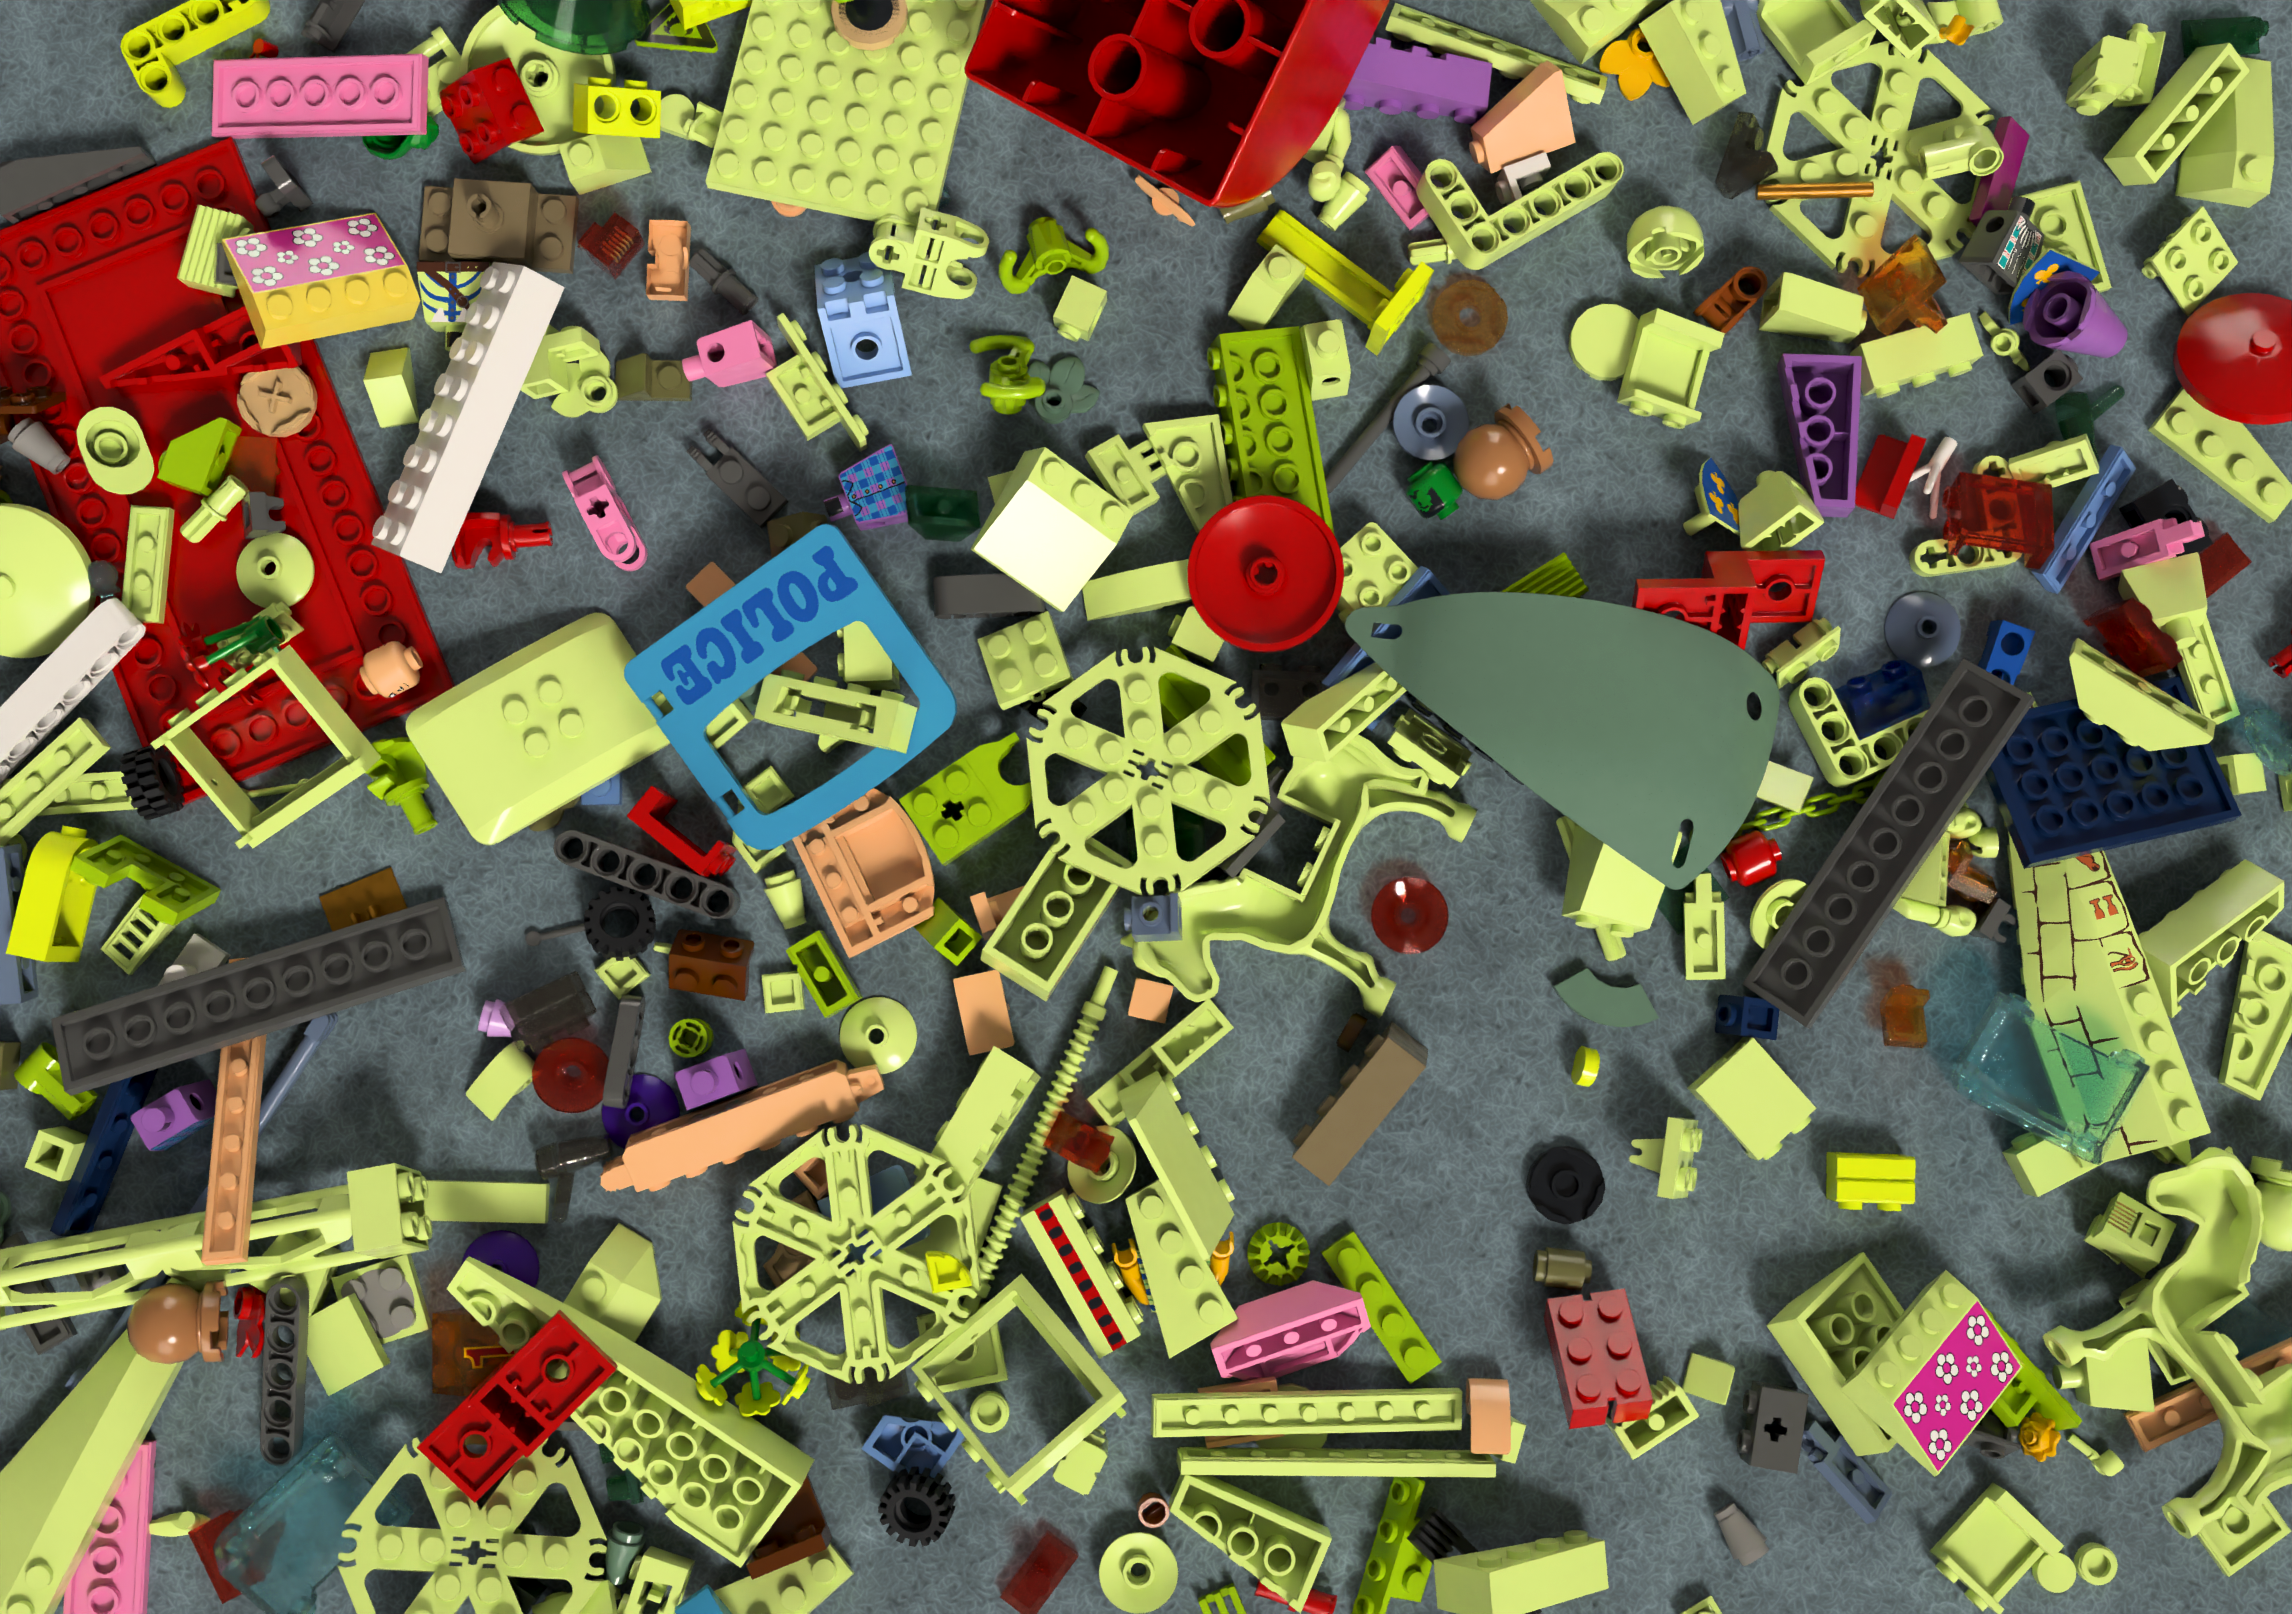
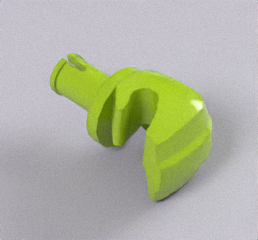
M398 737L374 741L371 745L382 758L365 772L374 780L367 785V788L380 800H384L387 806H401L415 835L434 828L438 825V822L433 817L422 796L430 785L427 779L426 764L408 737Z

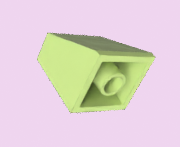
M1579 825L1575 826L1562 916L1576 919L1575 924L1581 927L1598 928L1602 926L1610 928V934L1618 937L1629 938L1633 937L1636 932L1650 929L1665 885ZM1678 832L1672 856V863L1674 862L1675 856L1677 854L1682 839V832Z

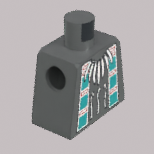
M2013 197L2008 210H1988L1985 212L1959 261L1987 288L1998 295H2012L2022 275L2040 256L2043 246L2044 234L2030 221L2035 203L2025 197Z

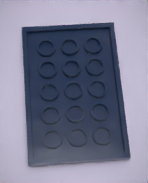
M2179 676L2150 682L2194 710ZM2077 699L2030 708L1985 773L2024 869L2236 820L2242 815L2210 743L2147 751L2139 745L2136 747L2124 742L2118 736V733L2107 725H2098L2090 721L2083 711L2079 709Z

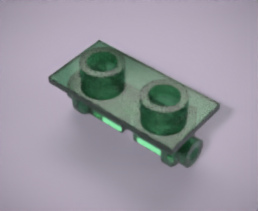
M2256 16L2182 20L2181 32L2184 58H2188L2197 47L2231 43L2239 55L2259 54V39L2261 36L2268 34L2269 23L2267 20L2263 21L2261 17Z

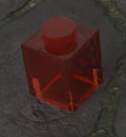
M1060 1110L1043 1146L1078 1166L1098 1172L1101 1164L1105 1162L1109 1155L1110 1146L1115 1137L1079 1117Z

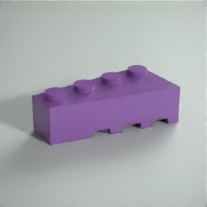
M1376 37L1373 44H1368L1343 95L1346 99L1344 108L1349 110H1361L1364 106L1379 108L1380 112L1389 115L1408 111L1417 112V116L1423 119H1436L1439 115L1454 117V120L1459 123L1471 124L1480 120L1488 108L1493 63L1449 53L1441 55L1440 59L1433 58L1432 53L1427 51V48L1413 45L1404 51L1397 50L1390 46L1391 40Z
M1783 353L1777 364L1801 485L1807 490L1822 517L1847 518L1855 508L1862 356Z

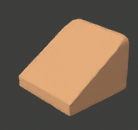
M1136 977L1127 1015L1165 1024L1174 986Z

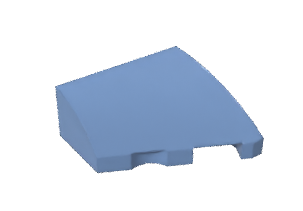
M884 1414L861 1449L892 1471L896 1470L899 1473L906 1468L909 1473L911 1467L919 1466V1473L922 1474L926 1467L932 1469L930 1476L935 1478L965 1436L958 1428L952 1433L944 1422Z

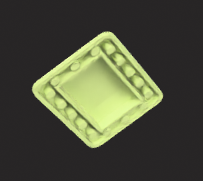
M592 613L558 629L414 710L407 718L406 732L410 741L470 835L477 842L483 845H494L505 840L670 744V741L657 725L653 715L645 704L639 700L624 677L626 664L637 655L610 616L604 613ZM659 691L652 696V699L655 700L661 695V692Z

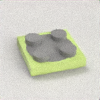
M411 1253L331 1278L338 1301L353 1293L356 1294L381 1344L432 1328Z

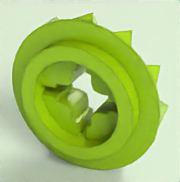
M1282 1222L1269 1223L1258 1229L1252 1236L1247 1250L1248 1262L1253 1273L1263 1282L1278 1286L1297 1281L1307 1269L1310 1255L1309 1246L1304 1235L1296 1227ZM1269 1240H1272L1279 1248L1288 1247L1291 1244L1294 1245L1285 1254L1289 1266L1287 1269L1277 1260L1266 1265L1264 1264L1272 1255Z

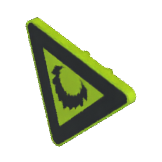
M671 3L634 37L635 44L642 47L706 53L718 51V44L707 23L705 22L684 30Z

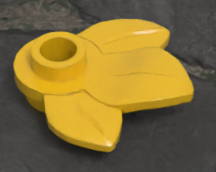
M1640 27L1633 30L1627 40L1611 43L1606 48L1599 63L1600 72L1618 75L1620 91L1629 101L1643 96L1652 82L1662 87H1670L1671 85L1651 47L1648 52H1643L1638 48L1637 44L1640 42H1645L1649 45Z

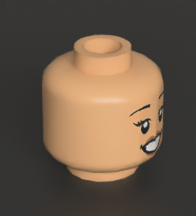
M391 641L364 655L363 666L360 667V675L372 694L377 695L379 693L385 698H391L419 683L420 674L418 669L423 667V663L419 654L412 646L406 648L398 641Z

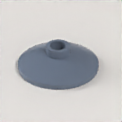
M1423 385L1412 389L1399 401L1393 415V431L1399 445L1411 456L1424 461H1438L1454 454L1458 443L1469 430V416L1462 400L1451 390L1438 385ZM1429 419L1435 423L1436 428L1433 432H1427L1423 429L1422 422Z
M1915 592L1900 598L1890 608L1885 619L1884 633L1890 650L1899 660L1914 667L1924 668L1938 665L1954 653L1960 640L1961 626L1956 611L1944 598L1929 592ZM1923 621H1927L1932 625L1931 634H1926L1922 631L1921 625Z

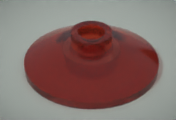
M1403 877L1389 882L1378 892L1371 908V923L1378 939L1389 949L1402 954H1418L1431 949L1441 940L1448 925V907L1443 895L1433 884L1421 878ZM1406 908L1413 910L1415 913L1414 921L1409 924L1405 923L1401 918V913Z
M576 1037L556 1040L547 1045L535 1060L532 1070L534 1089L539 1098L554 1110L564 1113H580L590 1110L603 1100L609 1059L599 1046L589 1040ZM577 1066L581 1073L575 1077L570 1076L566 1071L567 1067Z

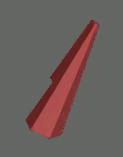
M243 306L203 327L195 328L100 376L99 379L104 388L109 389L296 368L303 365L300 342L261 349L246 307Z

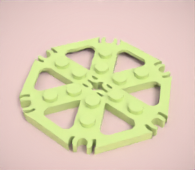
M1889 40L1870 45L1866 51L1807 86L1805 84L1801 87L1796 86L1789 79L1778 94L1759 174L1773 171L1764 175L1760 180V184L1873 181L1874 193L1872 197L1849 198L1841 234L1836 239L1826 237L1802 214L1800 203L1807 199L1765 200L1767 204H1774L1782 200V204L1772 205L1769 210L1832 270L1836 267V259L1839 255L1842 258L1838 263V272L1843 273L1848 267V262L1855 261L1859 266L1857 277L1862 278L1868 272L1871 264V274L1868 279L1952 257L1964 246L1957 239V232H1962L1971 239L1977 227L1969 220L1981 176H1976L1970 202L1959 204L1932 179L1923 180L1918 162V149H1921L1922 146L1957 139L1968 128L1976 125H1988L1995 119L1994 115L1990 114L1983 115L1978 119L1977 115L1986 114L1990 108L1928 49L1923 53V61L1920 63L1918 60L1921 57L1922 49L1909 59L1904 57L1895 46L1891 48L1890 54H1888ZM1865 63H1874L1880 68L1869 119L1833 86L1831 77L1834 72ZM1924 78L1934 79L1959 102L1961 106L1959 117L1908 131L1920 80ZM1800 112L1838 150L1797 161L1787 159L1783 153V145L1791 115ZM1897 143L1896 149L1893 151L1894 144ZM1883 146V158L1889 160V163H1884L1876 174V160L1871 158V156H1874ZM1891 200L1930 236V242L1927 245L1896 254H1889L1882 249L1881 238Z
M1142 647L1143 659L1138 663L1131 662L1128 659L1127 649H1122L1121 661L1123 666L1120 667L1116 662V651L1042 703L1043 707L1050 708L1056 712L1053 715L1048 710L1038 709V717L1046 720L1048 726L1041 731L1032 727L1029 729L1030 736L1038 741H1043V743L1033 742L1026 737L1035 828L1037 829L1041 824L1051 821V823L1041 827L1039 831L1040 837L1043 839L1050 833L1058 834L1060 840L1050 848L1051 852L1054 855L1060 854L1065 850L1066 846L1070 847L1065 854L1058 857V860L1142 896L1140 889L1142 879L1146 880V892L1149 896H1154L1153 884L1157 880L1166 881L1169 894L1174 893L1176 886L1173 877L1178 876L1180 879L1182 892L1255 839V835L1247 834L1241 828L1244 827L1247 831L1258 833L1260 825L1250 821L1248 816L1253 811L1267 814L1268 806L1261 801H1254V799H1262L1270 804L1260 712L1254 718L1245 720L1254 714L1256 705L1252 703L1246 708H1239L1235 702L1244 695V689L1242 687L1235 688L1229 696L1226 695L1231 688L1237 686L1236 681L1154 647L1156 655L1154 663H1150V651L1147 647ZM1165 673H1175L1205 686L1210 692L1209 701L1164 733L1158 686L1160 677ZM1106 679L1115 681L1120 689L1125 738L1075 717L1071 712L1072 703L1101 681ZM1234 734H1240L1247 740L1251 779L1246 785L1236 786L1191 767L1193 763ZM1133 751H1138L1144 755L1141 756L1139 754L1134 753ZM1056 753L1106 776L1067 804L1057 806L1052 804L1048 798L1045 762L1050 755ZM1149 761L1154 762L1155 771L1161 776L1150 775L1147 780H1143L1142 772L1137 769V766H1146ZM1166 763V764H1168V765H1170V766H1173V767H1172V769H1171V768H1169V767H1167V766H1164V765H1162V764ZM1172 804L1223 825L1226 829L1224 839L1197 859L1190 862L1182 860L1178 856L1176 849ZM1132 808L1137 847L1136 863L1130 868H1121L1089 854L1085 849L1086 840Z
M857 1124L849 1126L850 1137L847 1141H842L838 1138L836 1126L830 1127L827 1132V1139L830 1145L825 1140V1128L748 1185L756 1187L763 1193L761 1195L754 1189H748L743 1193L744 1197L753 1201L754 1210L747 1212L739 1208L734 1215L742 1221H749V1225L743 1224L737 1219L732 1221L742 1313L744 1314L750 1307L758 1305L759 1308L748 1316L746 1320L748 1324L757 1318L765 1319L768 1328L759 1336V1339L761 1341L767 1340L775 1332L779 1334L774 1341L766 1345L767 1347L850 1384L853 1382L851 1375L852 1367H856L854 1378L857 1384L864 1382V1368L868 1366L876 1370L878 1382L883 1381L887 1373L885 1362L890 1371L889 1379H891L965 1323L964 1320H959L951 1314L952 1311L961 1318L969 1316L971 1310L962 1307L959 1303V1298L962 1295H968L976 1299L979 1291L975 1287L969 1286L932 1293L926 1260L898 1248L941 1215H950L956 1220L961 1262L969 1270L973 1283L977 1287L981 1286L971 1192L960 1201H955L954 1198L965 1191L966 1184L963 1183L955 1189L949 1188L946 1185L945 1179L955 1169L950 1166L942 1170L939 1175L935 1173V1170L940 1165L946 1163L947 1160L865 1124L860 1125L863 1132L862 1141L858 1140L860 1133ZM881 1150L915 1165L920 1172V1178L914 1186L874 1215L868 1157L873 1151ZM814 1157L825 1161L831 1218L786 1199L780 1192L782 1180ZM867 1229L868 1233L860 1238L858 1234ZM763 1235L811 1256L815 1260L776 1289L766 1290L760 1285L758 1280L755 1242L758 1237ZM871 1240L874 1242L862 1255L865 1262L861 1263L858 1259H855L843 1266L840 1265L841 1262L848 1258L847 1255L851 1252L849 1244L852 1243L855 1247H859L861 1245L864 1246ZM840 1249L841 1253L835 1257L833 1253ZM881 1249L882 1252L879 1253L877 1256L874 1257L872 1255L877 1250ZM854 1269L855 1272L848 1276L847 1273ZM882 1288L933 1310L936 1314L935 1324L904 1347L898 1348L891 1345L887 1336ZM840 1291L846 1350L842 1354L835 1355L801 1340L796 1334V1325Z
M473 1434L466 1438L465 1444L466 1446L487 1445V1441L483 1436ZM417 1437L412 1440L414 1451L418 1454L415 1458L410 1455L407 1444H405L344 1523L345 1525L354 1524L362 1527L360 1532L354 1529L342 1531L341 1536L343 1538L355 1539L357 1547L351 1553L338 1554V1559L343 1562L356 1561L355 1566H338L356 1613L376 1614L365 1587V1578L372 1570L380 1569L433 1572L431 1578L404 1614H456L468 1596L476 1614H523L508 1577L567 1580L572 1586V1595L559 1614H579L602 1582L585 1579L586 1574L597 1577L604 1574V1568L592 1567L589 1563V1558L594 1553H606L607 1547L602 1544L590 1546L589 1541L598 1539L607 1541L571 1455L558 1468L556 1464L564 1457L565 1449L561 1447L554 1456L546 1457L542 1452V1448L546 1445L547 1438L528 1458L523 1455L513 1465L480 1510L477 1502L474 1503L417 1449L420 1443ZM415 1474L421 1479L441 1529L383 1526L377 1522L375 1513L379 1505L403 1475ZM560 1483L566 1487L581 1522V1527L575 1535L561 1537L514 1534L549 1485ZM454 1537L466 1538L465 1541H453ZM487 1539L499 1540L498 1543H486ZM477 1541L480 1542V1549L486 1550L489 1553H497V1556L486 1555L485 1557L478 1558L476 1565H470L468 1557L452 1553V1550L463 1551V1549H469L472 1542ZM450 1563H461L462 1567L450 1566ZM483 1565H495V1568H483Z

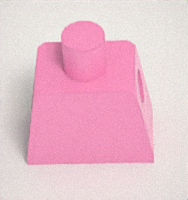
M752 320L699 338L696 342L699 355L682 359L683 370L689 382L706 377L718 387H727L766 377V373L778 367L771 337Z

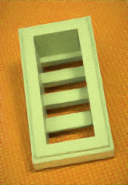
M143 895L101 948L128 975H132L178 925L171 926L161 922L156 924L147 915L148 912L139 908ZM140 921L152 931L149 936L137 926ZM130 931L143 942L140 947L127 937ZM120 942L134 954L130 960L116 948Z

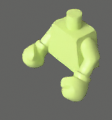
M1342 97L1318 139L1303 156V158L1315 164L1308 179V192L1315 201L1324 202L1331 200L1340 189L1341 172L1344 167L1343 160L1352 140L1349 114L1344 110L1346 102L1344 97Z
M1962 806L1893 907L1894 910L1907 919L1927 923L1930 927L1937 928L1951 937L1968 935L1974 929L1977 921L1975 914L1969 908L1959 905H1946L1950 839L1968 838L1980 831L1982 826L1981 818L1974 809Z

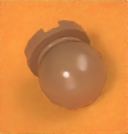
M1507 403L1495 412L1496 424H1483L1469 430L1458 443L1453 458L1454 473L1463 489L1478 499L1499 500L1511 495L1525 482L1528 470L1534 474H1541L1553 465L1554 460L1550 447L1543 451L1535 438L1541 431L1519 406L1511 408L1510 403Z
M207 1281L201 1293H198L188 1285L176 1283L151 1288L135 1302L127 1322L129 1342L137 1354L151 1362L170 1365L187 1361L199 1351L202 1353L206 1363L223 1362L224 1354L221 1350H227L229 1311H220L221 1296L228 1294L226 1281Z

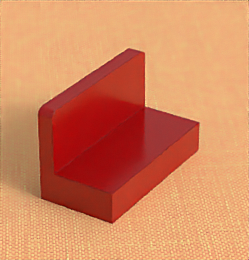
M1883 434L1878 435L1856 487L1855 506L1894 519L1927 439L1911 434L1909 442L1906 443Z

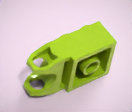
M1015 732L1000 741L979 745L899 799L942 865L947 866L1009 824V822L1023 814L1033 801L1031 782L1023 785H1011L1006 783L1000 774V766L1003 759L1009 754L1011 748L1020 742ZM952 802L956 806L961 803L964 806V809L960 811L963 816L957 821L952 817L946 819L944 815L948 811L946 809L947 805Z

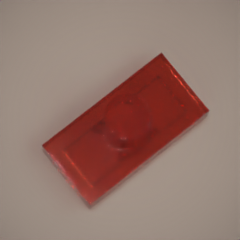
M1047 1530L1001 1592L1000 1598L1021 1614H1037L1079 1557V1553Z

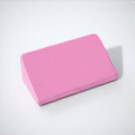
M1391 146L1364 172L1407 228L1412 230L1430 216L1416 194V187L1422 174L1401 146Z

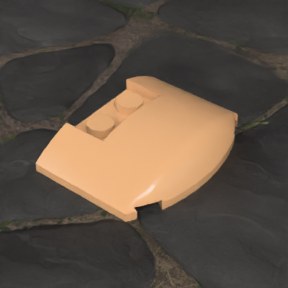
M873 788L836 814L792 839L849 958L934 916L935 883L927 849L909 816L891 796L889 797Z

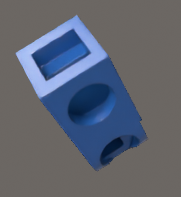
M2005 620L1990 621L1986 634L1988 639L1977 666L2014 685L2036 631Z

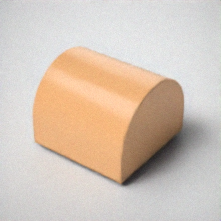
M811 1158L793 1171L818 1200L825 1198L829 1194L826 1166L823 1159Z

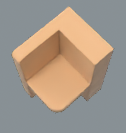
M992 970L953 979L969 1056L989 1052L993 1046L999 1049L1012 1047L1015 1041L1008 1013L1010 1007L1006 1003L1000 972Z

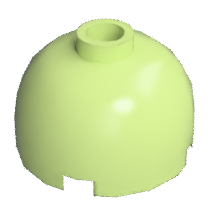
M1658 206L1644 212L1636 218L1627 234V259L1630 262V268L1634 273L1644 278H1665L1659 270L1679 269L1680 276L1698 266L1704 257V239L1701 227L1690 212L1679 207Z

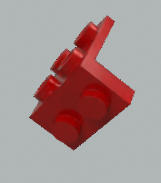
M510 58L471 70L440 91L442 109L452 121L459 136L462 150L474 164L484 161L507 146L544 132Z

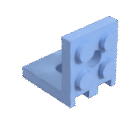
M889 251L886 252V255H885V259H886V260L889 259ZM865 252L859 257L845 260L831 258L821 264L814 265L817 310L835 383L842 389L912 376L896 303L892 270H885L876 266L871 261L869 252ZM864 339H870L877 344L876 348L870 352H862L856 348V345Z

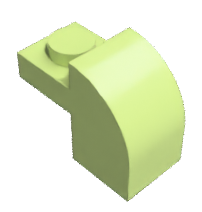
M549 324L521 391L533 399L568 392L566 363L600 355L599 340L579 326H567L559 332Z

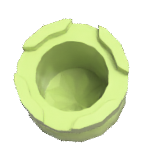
M2253 1156L2251 1164L2249 1163L2248 1171L2258 1174L2257 1178L2260 1179L2255 1183V1186L2261 1191V1207L2264 1216L2260 1242L2277 1251H2292V1170L2282 1169L2283 1161Z

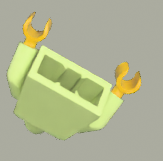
M1859 0L1863 16L1907 59L1926 44L1944 43L1948 40L1955 45L1961 46L1974 28L1973 25L1965 24L1966 18L1960 15H1954L1948 27L1944 23L1935 24L1923 0Z

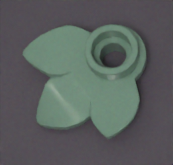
M1078 357L1063 358L1055 363L1053 368L1036 360L1028 369L1030 377H1039L1046 383L1044 394L1036 397L1034 404L1037 415L1046 423L1058 424L1067 419L1071 413H1085L1093 408L1098 400L1100 391L1092 386L1083 385L1085 368ZM1056 400L1060 404L1058 406H1051L1047 402Z

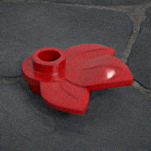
M251 1284L248 1287H239L234 1300V1318L240 1319L237 1328L236 1357H241L246 1348L250 1346L252 1350L251 1358H257L261 1354L264 1345L262 1322L265 1318L266 1294L261 1293L258 1288Z

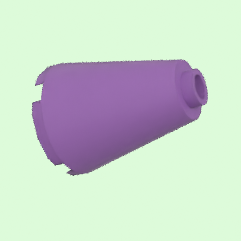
M2065 271L2052 275L2048 278L2051 282L2042 290L2036 288L2025 306L2023 316L2024 329L2029 332L2030 339L2040 346L2100 358H2109L2116 355L2126 343L2128 333L2125 325L2092 282L2080 273Z

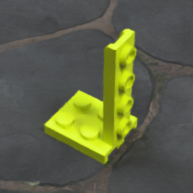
M1281 209L1256 240L1257 243L1269 252L1277 244L1306 266L1304 274L1306 280L1367 325L1371 332L1365 347L1376 356L1381 352L1391 335L1398 330L1415 304L1422 299L1434 272L1432 268L1421 261L1414 271L1410 268L1405 270L1394 286L1396 289L1392 292Z

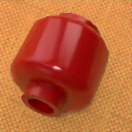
M1757 830L1731 839L1724 848L1725 852L1720 853L1723 868L1730 882L1737 881L1743 887H1748L1774 877L1777 872L1776 862L1782 860V855L1775 839L1767 840L1765 835Z

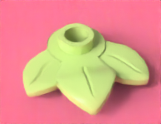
M601 351L600 355L580 359L579 364L566 363L569 391L563 392L556 397L551 405L552 409L565 417L573 418L579 417L588 411L605 413L615 406L618 400V389L616 384L610 379V362ZM599 389H604L606 391L605 397L602 400L596 401L594 399L595 392Z

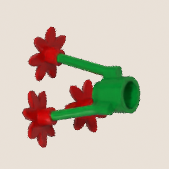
M259 615L247 623L210 636L206 634L200 635V628L197 623L192 624L190 628L187 623L182 622L180 628L183 636H179L177 639L178 643L182 646L179 648V654L186 663V668L191 672L193 671L194 680L204 690L210 691L208 679L203 672L211 669V664L244 646L253 655L257 653L262 654L269 648L278 653L282 650L279 645L285 641V636L273 618L268 615L264 617ZM242 634L240 639L212 654L207 651L214 643ZM253 665L247 673H250L256 667ZM222 667L220 669L222 675L218 677V681L226 686L223 681L233 674L228 669ZM255 680L232 695V697L240 695L242 701L248 706H252L254 702H263V699L254 692L258 689V686L254 684Z

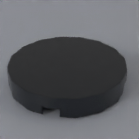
M1571 1146L1552 1147L1541 1153L1530 1166L1526 1180L1528 1197L1536 1211L1548 1220L1561 1224H1572L1592 1216L1602 1203L1605 1192V1181L1596 1159L1584 1150Z

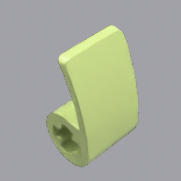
M1955 0L1928 2L1925 5L1935 24L1944 23L1948 27L1954 15L1965 17V24L1974 26L1969 36L1991 31L2004 22L1997 0Z
M512 1042L482 1071L466 1092V1096L493 1121L511 1098L527 1088L541 1073L542 1068L515 1042Z

